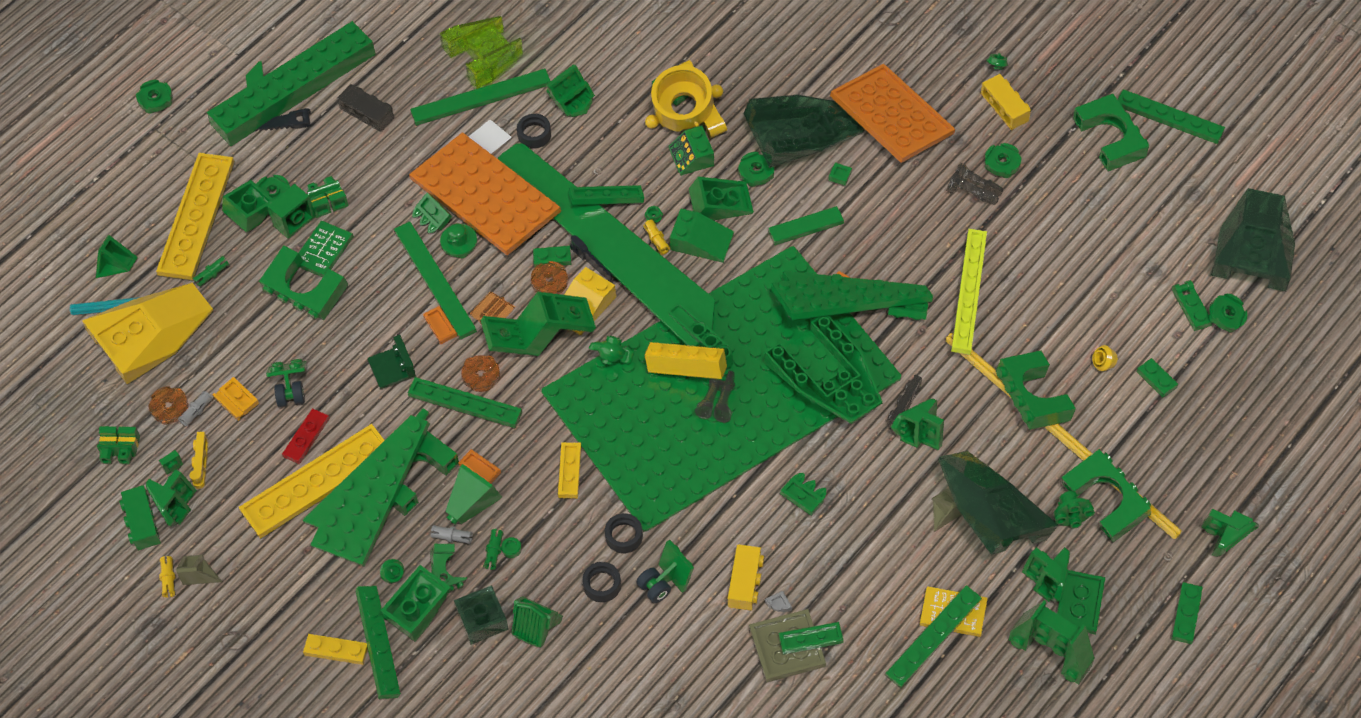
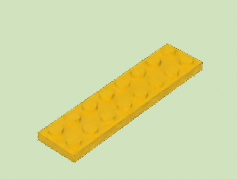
M198 153L158 264L157 275L193 280L192 278L195 277L235 162L233 157Z
M370 424L238 508L261 539L329 495L384 439L376 428Z

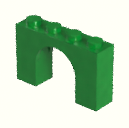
M1114 94L1075 107L1073 120L1081 132L1098 125H1112L1122 132L1124 137L1121 140L1101 147L1099 159L1108 172L1147 157L1148 141L1142 137L1138 126L1134 125L1130 114L1124 110L1121 101Z
M283 245L259 280L263 287L262 290L269 295H277V298L284 303H292V306L299 311H307V314L314 319L320 318L325 320L349 285L344 276L328 269L313 290L306 293L292 291L290 288L291 279L304 260L298 252Z
M1042 351L1001 358L996 368L997 377L1001 379L1006 392L1009 393L1014 406L1019 410L1022 420L1027 424L1029 430L1069 422L1076 410L1068 394L1042 398L1033 395L1025 388L1023 382L1043 378L1048 371L1050 364Z
M429 431L426 432L413 462H427L445 476L459 462L457 453ZM402 484L392 507L406 516L419 503L416 493Z
M1098 449L1062 476L1061 479L1062 484L1068 491H1074L1079 495L1097 483H1109L1120 490L1123 496L1120 506L1100 521V529L1114 543L1151 515V503L1146 497L1142 498L1137 493L1138 489L1133 482L1129 483L1124 478L1126 477L1124 472L1112 464L1113 460L1106 452L1103 454Z

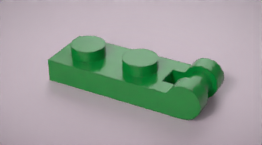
M1188 280L1182 285H1173V294L1193 330L1197 331L1212 326L1209 314L1194 289L1193 282Z

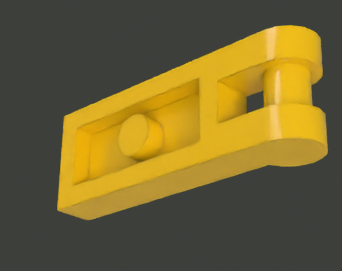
M197 432L196 439L193 440L195 456L192 457V468L194 470L190 472L189 476L196 489H202L205 486L209 441L205 432Z

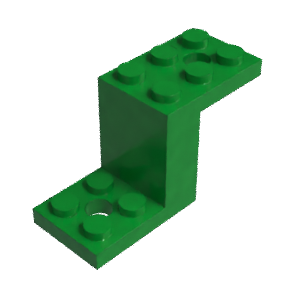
M537 292L517 319L483 316L480 320L489 351L539 356L559 329L593 332L596 329L586 297Z

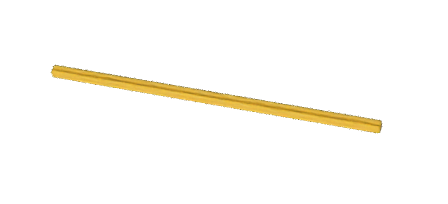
M950 333L946 337V342L951 347L954 333ZM972 349L970 355L959 353L1010 397L1001 379L997 377L996 370ZM1059 424L1045 426L1049 432L1083 461L1093 454ZM1112 485L1117 491L1120 492V490L1116 486ZM1151 504V515L1148 517L1173 539L1178 538L1182 530Z

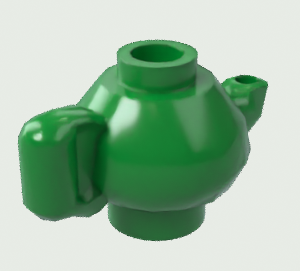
M607 335L605 341L592 342L589 346L590 350L598 351L600 358L603 359V363L613 365L614 362L619 360L622 363L630 364L634 355L633 350L627 346L623 347L621 345L622 339L615 336Z

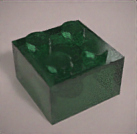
M492 585L454 600L456 611L470 645L509 630L507 619Z

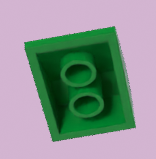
M698 176L689 187L693 211L699 212L712 220L750 215L754 212L747 182Z
M681 208L670 235V250L724 263L734 231L699 212Z
M419 565L380 611L386 621L416 642L429 627L450 592L451 587L422 565Z

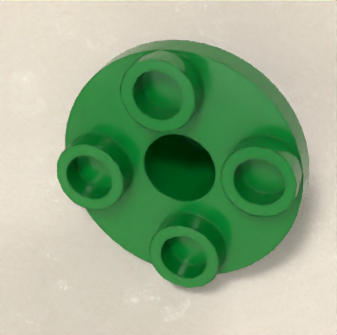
M459 223L452 224L441 234V248L450 256L461 259L465 258L477 245L476 232L470 226Z
M1074 491L1064 492L1059 497V506L1053 514L1056 524L1070 526L1071 528L1080 527L1082 522L1095 514L1092 502L1088 499L1079 498L1080 495Z

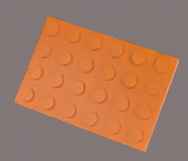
M885 64L841 85L830 93V97L901 163L955 133V128Z

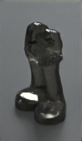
M960 163L946 191L954 193L957 189H962L973 194L982 202L996 205L999 200L998 196L1002 195L1004 189L992 180L980 177L968 169L965 164ZM967 180H970V181L976 183L977 185L981 186L982 188L973 185L972 183L968 182Z
M728 371L726 381L715 378L709 380L708 392L705 398L696 406L695 413L697 416L703 419L711 417L717 391H721L714 408V417L720 422L726 423L730 421L732 412L728 407V399L731 391L735 388L734 371Z

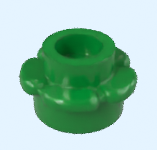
M651 206L645 212L646 220H653L654 223L660 222L663 216L662 211L657 206Z

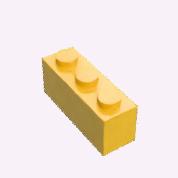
M1001 74L982 82L981 95L1011 130L1029 121L1030 106L1024 103L1019 93L1013 90L1009 81L1004 79Z
M737 544L728 594L729 608L752 611L753 603L757 604L759 592L755 590L756 585L760 586L761 573L758 572L759 567L764 565V555H761V547Z

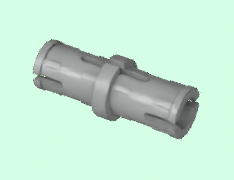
M203 391L194 402L188 405V409L178 418L179 422L188 427L197 415L202 414L204 407L212 401V396L208 392Z
M432 526L431 531L435 532L431 533V538L445 539L451 543L457 541L471 544L472 538H469L473 536L471 531L457 530L456 527Z

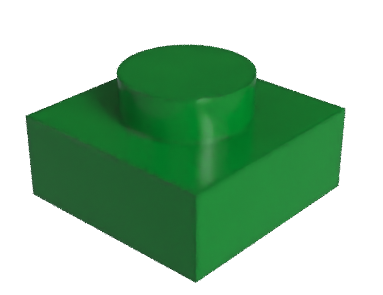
M835 162L828 181L846 186L852 173V168Z
M176 450L159 460L166 475L174 472L175 469L178 470L183 465L181 457Z

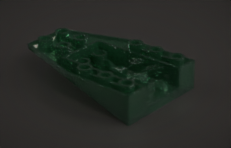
M803 95L749 99L743 113L769 168L822 152L865 131L836 101Z
M1247 188L1220 228L1211 276L1230 279L1231 272L1233 271L1269 279L1267 288L1287 291L1291 279L1295 241L1284 195Z
M969 451L938 458L957 509L991 555L1006 551L1013 541L1028 537L1033 544L1047 541L1059 526L1013 484Z

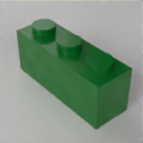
M141 485L122 491V500H119L122 511L126 512V516L123 517L126 528L130 527L131 533H128L130 544H134L138 551L161 544L145 486Z

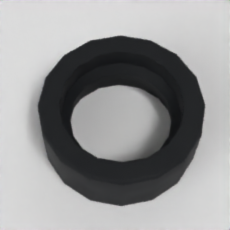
M537 113L522 117L517 124V135L520 143L525 144L531 149L545 146L551 139L549 120ZM534 125L545 129L541 135L535 137L524 134V130L527 127Z
M621 513L611 517L606 523L604 530L606 543L613 551L623 554L630 553L636 550L642 543L643 530L641 522L637 517ZM619 525H630L635 529L636 534L630 541L618 542L612 537V531Z
M596 562L586 568L582 583L585 594L591 600L608 602L619 594L621 590V576L613 564ZM607 573L613 577L614 584L608 590L597 591L591 588L590 579L596 574Z

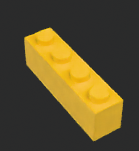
M650 342L645 353L647 369L651 373L722 379L727 367L724 349Z

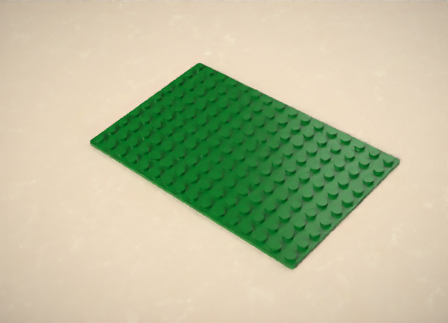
M794 246L785 249L709 293L715 298L713 331L730 346L733 356V365L725 370L722 379L648 372L645 353L650 342L686 345L662 321H659L621 343L623 347L627 346L634 352L630 364L622 363L620 360L614 362L613 365L605 364L599 355L542 388L543 396L576 441L581 443V448L628 512L637 517L641 522L644 532L661 524L839 417L801 395L765 364L766 350L779 342L784 347L810 331L811 321L818 318L791 320L771 290L772 283L784 280L782 278L783 271L817 274ZM850 313L829 315L862 351L879 393L901 380L902 375Z

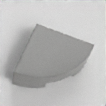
M783 591L765 599V604L774 611L789 612L792 610V606Z

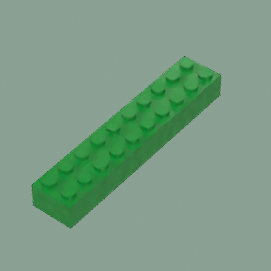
M351 21L209 110L207 115L211 126L230 147L235 145L273 117L282 115L375 56L373 41Z

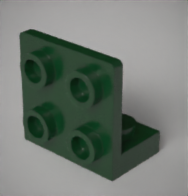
M401 335L393 337L395 345H392V349L367 358L380 389L416 376L413 363Z

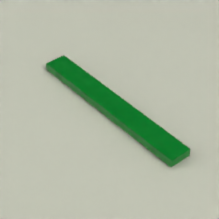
M546 68L414 107L410 111L417 126L546 87V84L551 80Z
M409 221L394 228L396 236L455 329L458 338L461 340L476 333V327L412 223Z

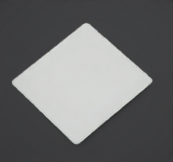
M491 120L468 136L490 154L511 138L509 134Z

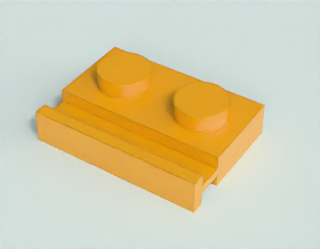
M234 377L220 387L216 394H212L214 399L238 421L241 416L246 415L259 404L258 399Z

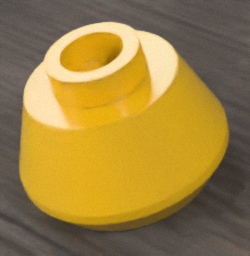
M1101 345L1094 351L1092 361L1097 370L1106 371L1115 367L1118 357L1116 352L1109 346Z

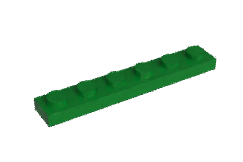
M1124 89L1118 98L1124 110L1215 144L1219 143L1225 130L1224 126Z
M417 377L414 378L407 392L409 397L512 428H516L523 413L521 408Z
M966 585L885 673V676L899 688H902L982 601V597Z
M357 586L355 592L378 699L398 698L401 693L384 617L380 611L382 607L377 586Z

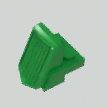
M573 64L546 84L547 94L567 117L587 114L593 101L592 98L595 95L588 82L583 79L576 65Z
M933 398L900 413L891 425L895 434L900 436V441L918 448L923 443L936 450L942 447L944 420L937 416V400Z
M176 469L168 477L164 486L151 479H148L146 482V488L167 525L173 527L176 524L180 525L191 510L187 503L197 491L194 486Z
M1211 509L1204 519L1201 528L1211 535L1219 536L1212 552L1213 556L1219 557L1259 528V524L1254 522L1252 518L1235 510L1229 517Z
M1036 547L1031 552L1022 570L1023 574L1036 583L1033 590L1048 602L1051 600L1060 602L1062 600L1070 552L1064 547L1054 559H1051L1047 553Z
M522 596L514 601L511 633L514 637L525 643L540 648L545 643L549 629L560 624L563 616L548 607Z

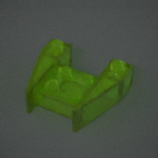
M501 16L456 25L439 33L442 48L450 58L465 51L472 57L473 61L465 65L468 80L476 89L494 81L523 55L521 38L508 42L501 34L504 33Z

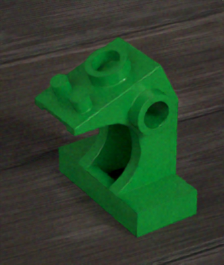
M434 544L430 551L431 573L439 579H444L443 582L451 587L450 592L454 591L456 586L458 589L463 588V583H465L467 577H453L446 571V562L451 560L455 552V544Z

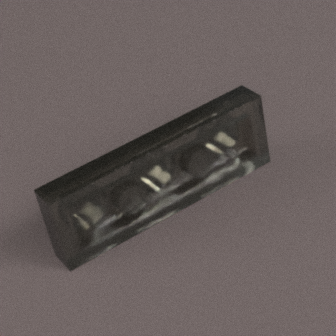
M914 375L912 381L908 380L906 383L904 395L898 397L896 409L891 410L887 420L889 421L890 430H892L891 425L896 417L910 408L921 388L922 377Z

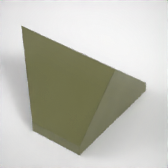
M947 488L932 498L934 532L966 512L968 503L966 495Z
M204 555L183 556L176 568L183 585L222 582L204 559Z

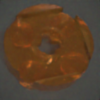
M553 261L548 262V264L542 265L541 263L537 265L531 273L532 288L535 292L562 293L568 285V274L565 267ZM553 277V281L550 282L546 281L545 279Z
M478 355L467 358L464 361L461 375L464 384L470 387L471 390L484 392L492 389L496 382L498 383L500 369L492 356ZM478 371L486 372L483 373V376H479V374H476Z
M165 386L152 394L148 407L154 419L167 425L177 421L188 409V399L180 388L175 389ZM166 402L173 403L172 406L165 407Z

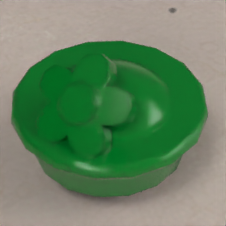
M1001 53L990 54L987 59L989 64L996 66L994 67L995 71L1002 70L1008 66L1007 58L1001 55Z
M388 559L381 565L380 576L387 583H396L404 575V566L397 559Z

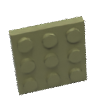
M808 609L749 624L750 633L766 683L826 667V661L821 648L782 654L778 633L813 627Z

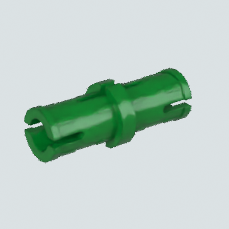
M221 256L210 266L207 265L205 270L192 278L194 282L202 278L197 283L198 287H202L212 277H217V273L229 266L228 261L220 265L225 260L224 256Z
M497 529L491 530L489 544L486 545L485 549L487 554L483 566L486 569L489 568L490 562V570H494L497 567L498 555L502 550L500 545L504 534L500 529L497 537Z

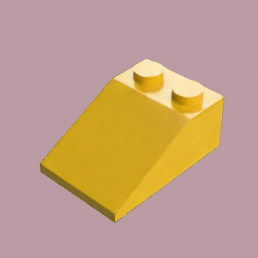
M585 267L574 278L564 295L586 297L595 321L616 298V289L613 283ZM573 330L574 332L578 333V334L581 335V336H582V335L584 334V332H585V331Z

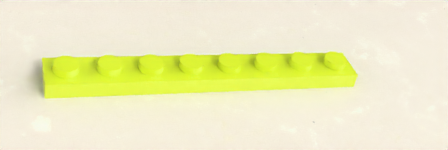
M968 229L951 352L971 354L987 231Z

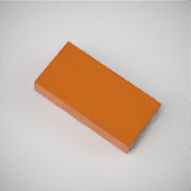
M440 306L423 313V318L440 345L457 337L455 329Z
M472 449L458 462L459 466L464 464L491 484L501 474V469Z

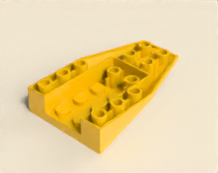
M193 283L131 300L86 318L82 322L94 342L100 345L113 362L116 371L124 382L129 384L176 354L211 314L213 308Z

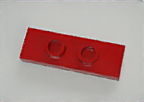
M312 408L283 451L282 456L300 464L329 421V415Z

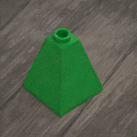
M462 464L445 511L448 514L446 518L455 525L457 522L462 525L499 501L502 496L491 483Z

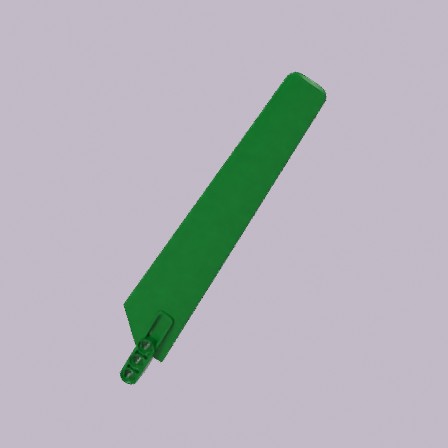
M517 143L498 157V160L560 207L561 212L554 219L571 236L576 235L588 247V251L687 346L724 349L726 369L733 365L730 346L713 331L715 298L599 204L572 205L568 193L569 187L577 186L525 144Z

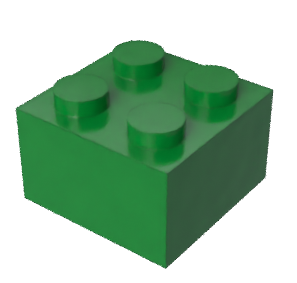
M296 184L287 188L279 197L273 199L267 205L273 227L287 239L315 218L310 196Z

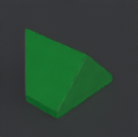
M107 235L98 249L96 278L129 272L138 257L112 236Z

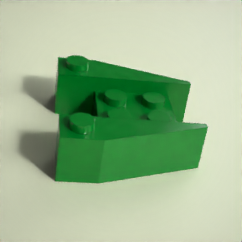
M1043 600L1023 613L1010 631L1008 640L1014 647L1026 651L1035 639L1039 644L1050 647L1058 656L1066 657L1061 674L1068 681L1079 685L1091 669L1095 658L1086 626L1083 624L1079 628L1047 608V601Z

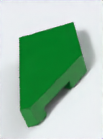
M259 61L245 75L247 87L264 77L262 61Z

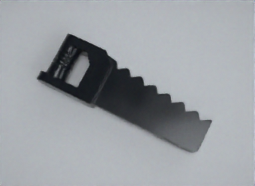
M305 108L273 117L257 128L255 132L258 130L283 129L284 127L286 129L289 127L295 129L309 127L311 125L309 117L311 110ZM302 116L303 121L299 122L297 117Z
M576 235L571 236V250L582 260H586L609 282L612 281V274L588 251L586 244Z

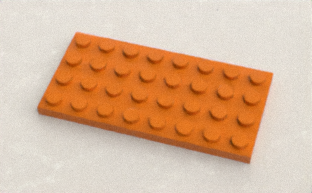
M463 132L409 174L413 182L430 193L437 201L506 255H509L561 212L560 207Z

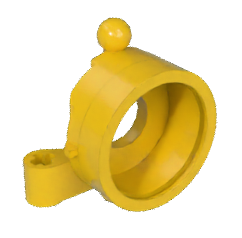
M690 60L668 68L653 83L651 98L655 115H648L645 119V125L653 129L660 123L663 127L678 132L684 129L699 127L703 123L710 138L727 131V126L718 113L713 98H720L723 94V88L718 84L711 86L708 77L701 70L695 68ZM683 95L690 96L696 101L694 110L685 115L678 114L672 109L673 101Z

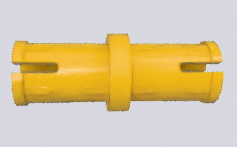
M653 220L646 221L643 227L649 234L651 243H654L660 255L668 253L670 247L666 243L662 231L658 230Z
M163 556L160 558L161 573L159 574V579L162 581V596L168 598V590L170 597L175 596L174 580L176 577L173 572V558L166 556V564L165 557Z

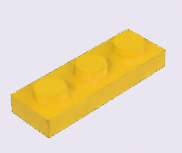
M561 442L558 498H578L581 443Z
M308 634L303 653L304 656L364 665L368 648L367 643Z

